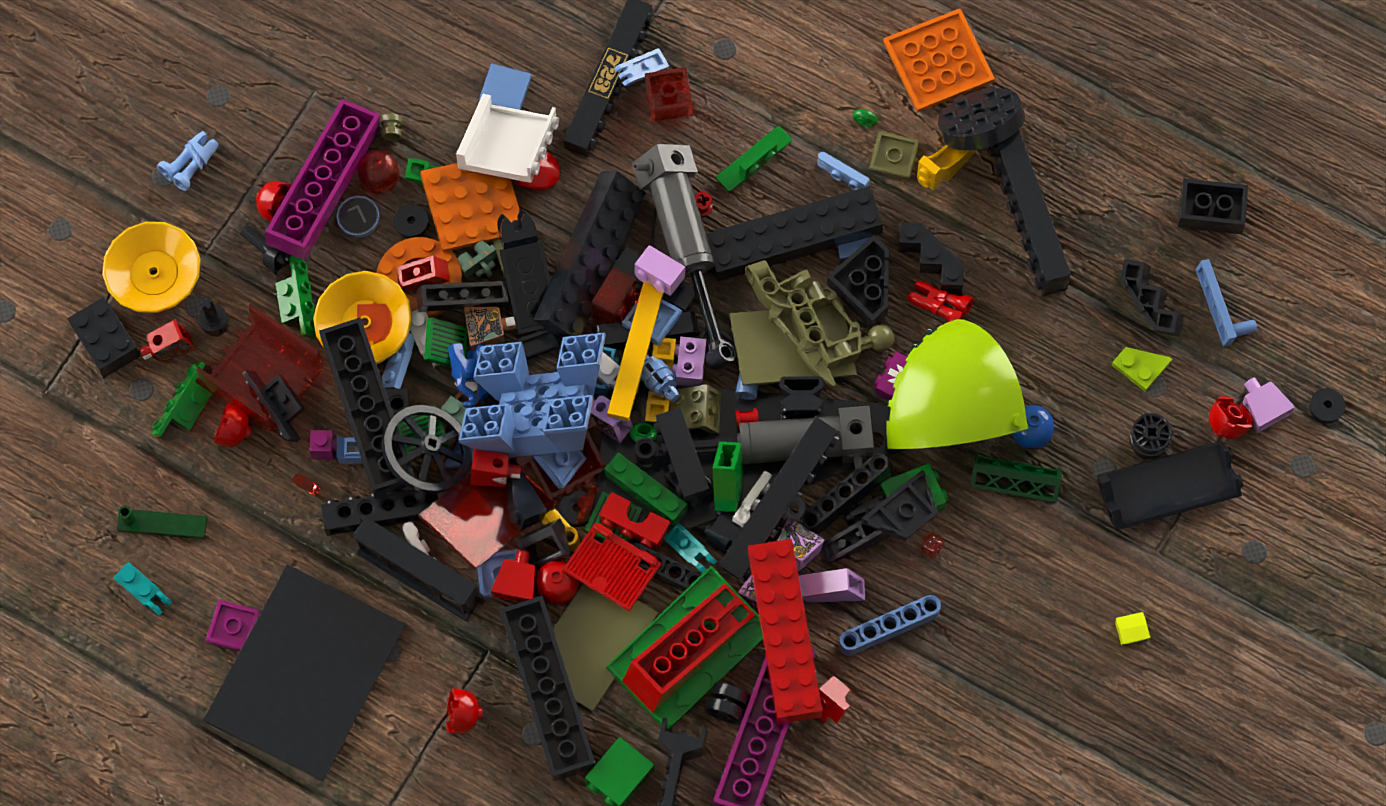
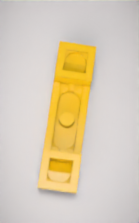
M664 338L659 346L653 344L652 357L655 356L657 359H661L673 371L676 339ZM650 389L645 421L656 422V415L669 411L670 401L665 396L661 398L658 394H653Z

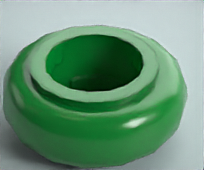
M858 109L852 115L854 121L862 126L873 127L878 122L877 116L868 110Z
M638 423L630 430V437L634 442L642 438H650L655 441L657 437L654 426L648 423Z

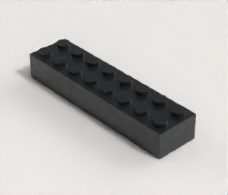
M1018 130L1006 140L987 147L989 156L995 160L994 170L996 175L1001 177L1002 183H1000L1002 193L1003 195L1007 194L1009 200L1007 202L1010 214H1014L1016 219L1014 221L1015 230L1017 233H1021L1022 249L1028 253L1029 259H1027L1029 269L1034 271L1036 276L1034 278L1037 290H1041L1044 297L1068 290L1071 273L1022 136Z
M601 171L533 319L560 340H563V337L582 335L646 194L645 191L640 190L637 185L618 171Z
M868 186L706 233L715 262L718 281L745 274L746 266L763 260L769 266L835 248L839 245L869 238L873 235L883 234V224L871 187Z
M361 317L319 330L320 338L373 496L377 497L407 487L392 474L383 456L382 436L394 414ZM398 426L394 429V435H400ZM392 442V450L398 461L406 456L407 452L404 444ZM410 462L401 467L407 474L415 478Z
M543 596L501 608L500 612L553 781L555 782L592 770L596 765Z

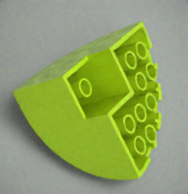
M956 319L939 326L931 335H926L923 338V342L917 348H914L905 361L907 363L903 371L898 373L893 388H895L894 395L888 404V407H891L890 420L887 421L886 428L888 449L949 446L991 439L1028 429L1022 391L1007 355L988 332L966 320Z

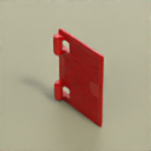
M594 523L562 571L630 612L662 563L648 552L642 551L620 538L604 525ZM597 533L606 537L603 543L594 539ZM642 560L651 565L647 571L639 567Z

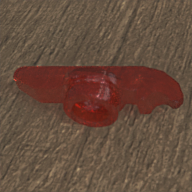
M597 486L589 488L587 494L578 499L577 505L581 510L577 512V523L584 522L588 517L598 490Z

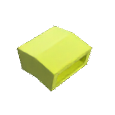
M1143 612L1116 618L1115 625L1121 645L1150 638Z

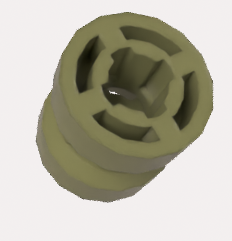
M391 113L381 116V125L383 126L381 139L385 141H398L402 138V131L399 129L402 124V117L400 115Z

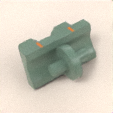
M481 240L474 246V250L478 254L472 259L467 252L458 257L462 273L466 279L473 274H476L478 278L483 274L490 278L492 276L490 269L496 266L493 262L498 257L495 247L493 245L489 246Z

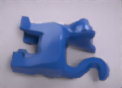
M452 344L448 347L452 367L451 375L456 381L459 392L469 399V401L463 403L465 408L475 407L477 398L482 402L483 398L492 396L477 383L476 397L475 393L465 385L467 382H476L473 376L480 347L486 346V344H478L476 350L468 351V359L463 356L465 353L462 344Z

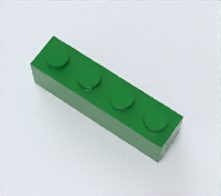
M619 452L605 467L606 478L654 514L670 521V526L673 528L688 512L687 503Z

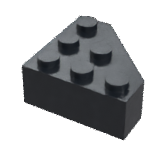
M873 235L827 276V286L835 291L837 296L870 328L879 324L887 316L889 249Z

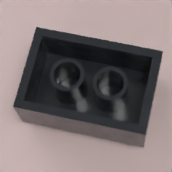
M1184 178L1180 192L1177 228L1242 234L1246 219L1248 185Z
M105 296L67 318L103 378L141 356Z

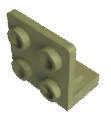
M709 385L677 389L679 398L674 402L670 401V410L681 407L688 430L701 428L712 435L719 434L721 392Z

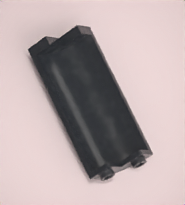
M1223 441L1096 475L1103 502H1105L1108 509L1107 514L1116 531L1241 497V488H1243L1241 476L1237 475L1231 466V460H1233L1232 450Z

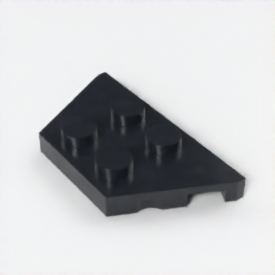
M922 469L862 517L861 522L900 540H908L938 514L936 504L932 500L931 489L928 488L925 480V471Z

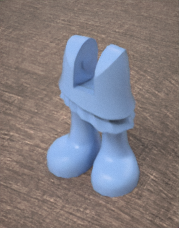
M202 131L187 141L188 144L184 145V151L171 164L161 161L157 164V168L170 182L173 181L179 189L187 191L193 174L198 168L202 170L203 165L206 166L219 144L214 139L205 144L208 135ZM192 158V162L183 170V172L179 173V171L184 167V165Z

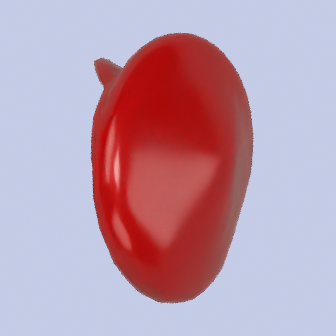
M546 151L544 160L541 159L539 172L537 175H534L531 183L511 179V182L516 186L535 190L549 189L559 180V163L552 154Z

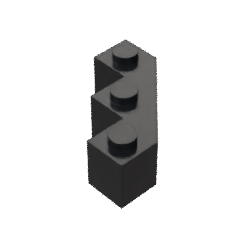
M900 222L899 252L920 253L919 273H940V290L948 291L950 294H962L964 265L922 223Z
M1124 259L1120 281L1152 329L1160 334L1180 337L1184 315L1176 311L1164 310L1167 290L1162 287L1147 285L1151 266L1145 262Z

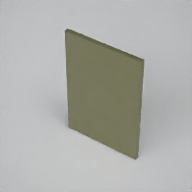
M826 305L815 310L828 341L832 340V342L847 337L846 319L838 312L834 305ZM769 310L729 314L742 386L780 383L781 377L817 376L807 366L801 355L798 354L797 345L774 322L772 323L768 320ZM780 315L781 321L800 342L789 316ZM801 319L803 322L809 323L806 319ZM809 337L812 341H817L816 338ZM854 362L830 369L833 378L854 377L857 375Z
M585 584L582 585L553 628L570 685L578 704L592 712L595 710L615 680V677L606 669V666L655 620L658 612L639 600L636 601L629 612Z

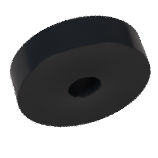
M408 204L396 212L394 224L397 232L402 237L409 239L421 237L425 234L429 226V219L422 207ZM411 219L415 220L413 224H409L408 221Z
M1322 388L1313 394L1309 403V410L1317 421L1325 424L1334 423L1342 417L1345 411V400L1337 390ZM1324 404H1330L1331 408H1325Z
M572 491L566 494L559 505L560 515L573 527H581L588 524L595 509L592 498L582 491ZM575 506L581 507V510L575 512L573 511V508Z

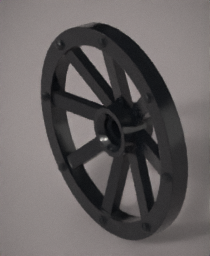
M427 405L411 406L398 412L389 421L382 436L383 456L392 474L407 487L423 493H441L456 486L466 475L470 467L471 447L459 442L462 426L455 418L441 409ZM410 416H429L427 435ZM436 419L443 422L452 431L437 438L435 436ZM403 420L419 439L394 435L393 432L397 424ZM457 438L461 448V455L441 446V444ZM392 442L416 446V450L397 461L392 450ZM439 454L460 463L459 470L454 477H450ZM421 456L423 461L417 480L407 474L401 467ZM432 458L444 482H425Z

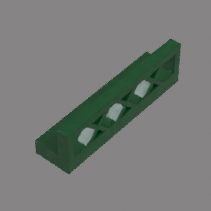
M975 455L970 487L1057 503L1062 470ZM977 472L987 474L990 480L985 483L975 482ZM1001 477H1007L1012 484L1003 487L996 480ZM1023 481H1030L1033 488L1028 491L1022 490L1018 484ZM1046 484L1055 486L1054 494H1044L1040 488Z

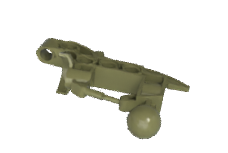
M765 260L745 267L747 279L752 285L758 300L769 310L768 320L772 323L774 322L785 335H788L797 345V352L801 355L807 366L815 375L822 377L829 386H835L830 369L857 361L861 351L872 348L875 351L883 352L894 344L893 331L883 324L874 326L870 329L867 336L861 338L859 323L853 322L847 315L846 310L836 298L837 293L829 287L822 288L820 282L812 283L808 270H804L778 283ZM767 288L772 292H766L764 289ZM792 301H798L800 304H795ZM831 303L850 325L847 337L832 342V340L828 341L815 313V310ZM780 315L789 316L800 342L781 321ZM801 319H806L809 323H805ZM809 337H814L817 341H812Z

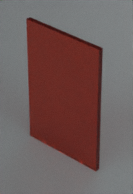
M523 472L548 511L556 502ZM470 473L420 513L418 517L476 570L523 530H519L518 526L510 519L507 487L470 485Z

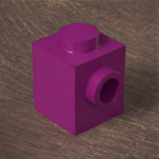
M310 430L309 451L312 459H334V453L337 451V438L334 437L332 430Z

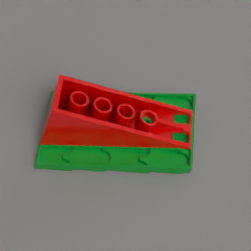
M710 566L606 666V669L660 726L663 717L668 718L667 731H669L712 690L714 683H719L763 641L759 615Z

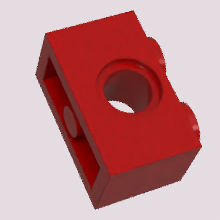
M430 256L397 267L400 287L412 292H416L421 285L442 284L450 281L447 260L436 256Z

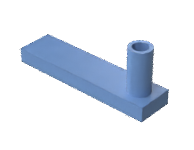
M1202 260L1195 270L1223 347L1232 345L1237 336L1257 332L1255 320L1232 324L1210 260Z

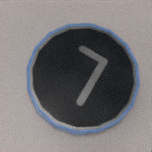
M363 196L348 198L342 202L337 212L340 229L346 235L354 236L355 238L366 237L374 232L380 219L376 204Z

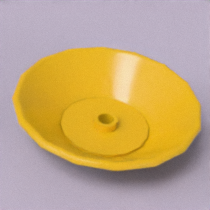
M143 222L127 228L112 241L104 256L102 275L108 292L120 305L136 312L158 313L177 306L191 294L199 279L201 259L195 242L182 229L166 222ZM153 270H157V273L155 275H151L150 273Z
M369 271L346 274L331 283L318 299L313 317L316 337L323 347L319 330L361 317L362 321H369L364 326L376 364H379L396 354L408 338L412 323L410 301L400 285L383 274Z

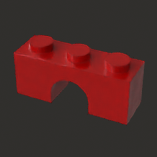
M611 492L599 513L601 524L610 530L615 528L621 531V535L627 539L632 540L634 538L640 541L641 545L658 550L670 529V521L650 512L645 521L641 523L632 522L627 517L631 510V502Z

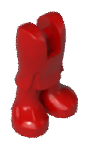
M918 280L913 286L914 289L927 297L925 298L915 292H910L906 298L911 304L928 310L935 316L940 315L948 322L956 319L964 320V315L969 313L974 302V298L971 296L953 295L948 293V291L940 290ZM947 303L955 307L957 310L946 307L945 304Z

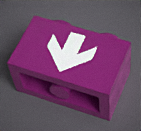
M897 351L893 358L889 356L884 365L886 370L883 376L879 374L874 383L876 387L875 395L887 401L892 400L895 388H893L898 373L903 371L907 363L905 361L907 356Z

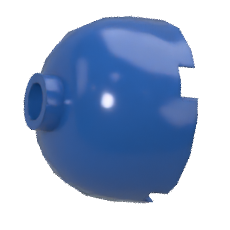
M1027 405L1025 406L1028 429L1011 433V436L1022 448L1040 449L1052 439L1054 432L1053 418L1042 406Z

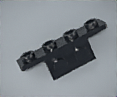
M244 371L243 375L246 378V384L254 390L258 402L266 408L269 413L268 417L280 429L279 433L286 441L298 442L301 438L290 422L304 411L305 408L284 376L278 374L265 386L256 371Z

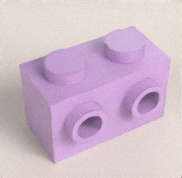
M649 245L635 263V275L640 281L653 285L657 291L665 292L671 296L685 278V266Z
M680 337V344L675 345V357H678V363L673 364L672 371L676 377L677 385L695 387L703 384L707 349L706 339Z

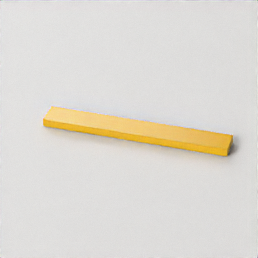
M643 282L607 417L629 421L663 297V293L657 291L648 282Z

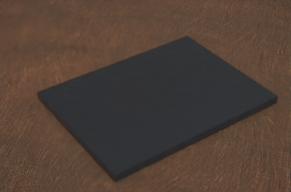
M287 564L208 709L203 722L323 782L406 624Z

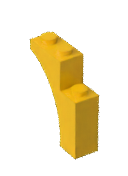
M945 145L935 154L923 156L918 163V182L923 187H929L934 191L944 179L949 181L977 150H957Z

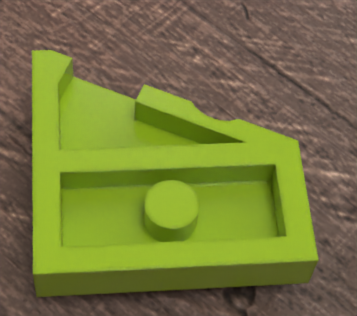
M1125 347L1112 362V366L1146 392L1172 362V358Z

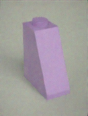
M847 568L799 575L802 599L806 602L865 600L864 579Z

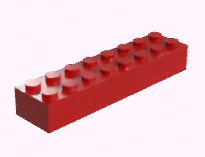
M792 539L748 546V558L777 724L822 717L823 710Z

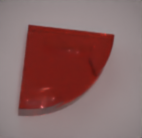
M295 474L292 478L293 483L298 487L302 485L312 495H317L321 490L306 476Z

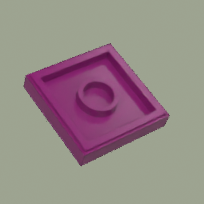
M218 600L205 642L240 652L261 610Z

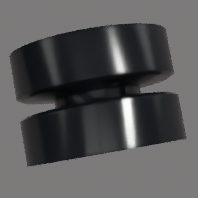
M1147 413L1140 416L1133 424L1129 439L1133 452L1143 459L1152 460L1161 457L1167 451L1172 438L1171 425L1165 417L1156 413Z
M714 683L710 693L712 698L708 699L704 711L718 720L741 725L746 712L744 709H747L751 695L729 684Z

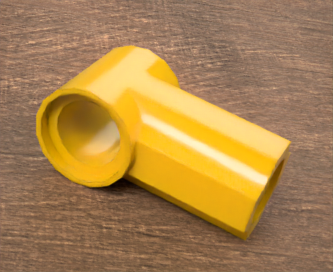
M556 509L550 510L545 514L541 523L546 525L560 518L565 526L567 537H575L572 542L568 543L570 552H574L580 545L576 529L571 527Z

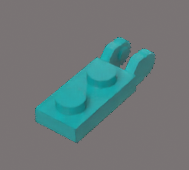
M680 523L664 538L670 546L702 574L706 571V568L697 561L703 555L711 564L715 565L717 562L707 552L708 550Z
M129 562L113 577L145 607H149L158 616L163 612L157 605L152 603L156 597L165 605L169 606L172 603L154 583Z

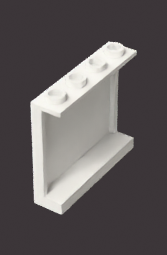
M483 94L456 153L458 169L531 183L534 175H537L539 172L541 159L544 160L547 144L550 145L552 142V132L558 128L559 117H556V108L552 107L548 116L492 105L491 95Z

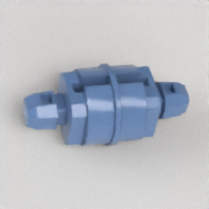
M647 355L641 380L653 394H658L661 398L665 396L671 402L676 401L679 398V393L675 388L677 382L670 367L661 359Z

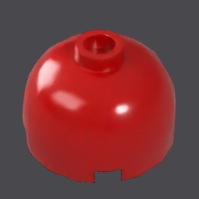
M272 181L266 183L256 195V206L263 219L269 222L272 221L292 184Z
M1220 396L1209 411L1210 426L1218 437L1236 439L1242 437L1252 426L1253 417L1250 411L1242 403L1239 406L1233 403L1234 398Z
M230 403L226 404L214 443L230 448L241 444L244 438L248 439L252 426H249V417L241 407Z
M562 560L552 561L544 564L539 569L536 575L535 586L538 595L543 596L544 602L561 606L569 603L577 594L580 581L562 571L567 562Z
M452 688V691H450L446 713L449 712L451 722L446 721L447 732L456 734L468 732L475 727L477 720H481L482 706H478L477 698L470 691Z

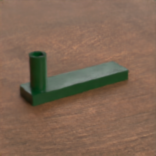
M122 506L118 510V532L205 540L207 516L133 510L128 506Z

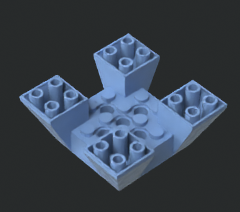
M605 333L563 337L557 363L558 372L529 375L522 342L481 346L473 377L500 404L466 408L459 442L474 449L507 454L509 458L583 450L606 337Z

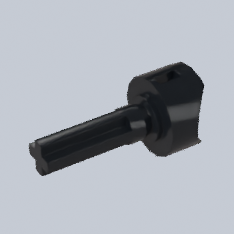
M250 225L243 227V231L240 234L264 254L263 264L273 274L277 275L285 265L290 263L289 257L293 255L266 245V239Z
M203 297L200 304L202 310L198 315L200 327L206 334L212 337L221 336L228 329L227 314L221 306L214 305L211 298L206 299Z

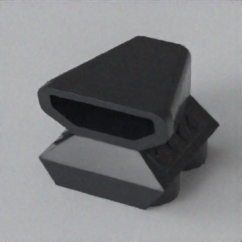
M820 376L781 377L780 389L785 398L780 401V420L822 417L824 401L818 397L823 390V378Z

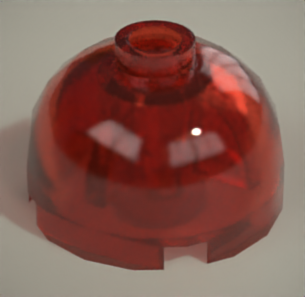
M373 150L366 153L361 158L357 167L358 179L361 185L372 193L379 194L382 191L393 189L400 178L399 164L394 156L387 151Z

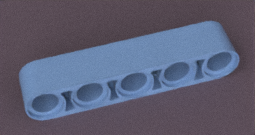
M932 595L925 596L845 631L840 637V651L845 655L851 656L936 619L940 613V600ZM927 604H933L936 610L929 612L924 607ZM913 613L916 619L909 621L904 615ZM890 621L896 627L890 630L885 628L884 624ZM871 630L876 636L867 638L864 632ZM852 639L856 644L853 647H847L844 645V641Z

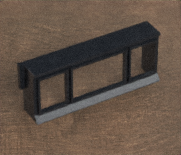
M361 515V524L352 536L356 539L358 545V556L464 621L468 620L478 603L484 604L483 594L479 593L475 583L364 515ZM367 547L370 550L374 551L375 553L380 555V558L375 556L371 552L367 551L365 548ZM391 563L432 587V590L393 567ZM442 594L458 603L460 607L442 597Z

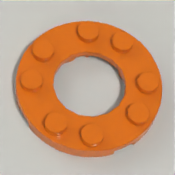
M425 237L409 238L392 246L383 255L376 272L387 276L399 285L397 267L405 265L412 260L436 256L448 262L450 281L442 284L462 283L461 267L452 250L443 252L439 241ZM405 293L410 301L411 312L417 310V297ZM428 311L426 313L428 318L432 316L434 318L445 311Z

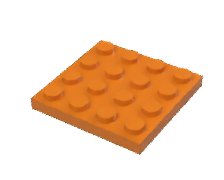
M960 8L883 38V43L917 113L995 82V78Z
M457 163L423 170L420 173L443 252L473 246L481 240L487 243L499 239L497 221L501 214H504L511 222L517 220L520 209L511 179L458 169Z

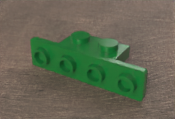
M777 126L718 174L716 180L727 192H732L751 175H755L763 165L772 161L780 151L792 142V138L780 126Z
M291 256L289 261L292 277L275 284L281 322L288 325L299 320L302 336L315 340L317 337L313 318L314 304L312 302L311 285L307 273L308 266L305 260Z
M193 363L187 369L186 374L188 376L184 382L181 381L176 387V395L173 400L170 399L165 405V413L162 418H158L152 427L154 429L151 434L152 436L160 437L171 420L186 430L192 428L212 393L195 382L205 363Z

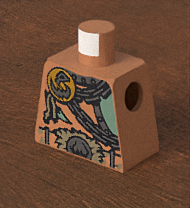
M499 307L464 308L471 351L476 350L478 344H486L487 346L504 343L503 331L516 329L514 316L501 318Z

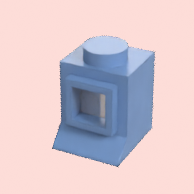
M337 436V459L339 464H363L354 437L343 438Z

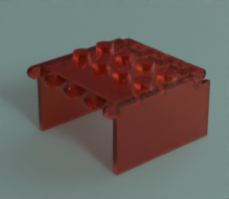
M250 304L248 308L251 315L247 319L252 325L245 333L240 330L235 333L240 337L239 341L231 350L226 346L222 349L227 355L218 366L213 363L209 365V368L213 370L211 375L200 367L197 368L196 371L199 378L196 382L226 404H234L241 408L248 415L251 422L264 431L267 430L271 433L277 428V425L268 417L269 413L266 408L258 402L254 390L246 384L243 372L246 370L256 371L265 386L278 374L283 375L298 399H300L310 387L305 380L307 379L313 383L322 372L324 364L319 351Z

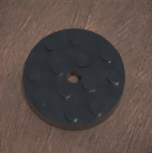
M990 86L984 90L956 97L954 102L942 109L938 119V126L943 141L947 146L957 150H977L998 144L1012 136L1024 123L1025 113L1021 100L1015 92L1011 91V89Z

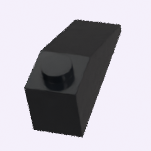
M514 458L509 460L508 464L518 465ZM522 470L520 471V479L507 477L506 487L511 521L517 525L519 530L542 522L547 509Z
M860 520L824 541L822 550L828 564H831L870 548L891 535L867 526Z

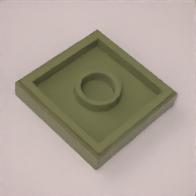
M878 131L868 172L910 181L920 140Z

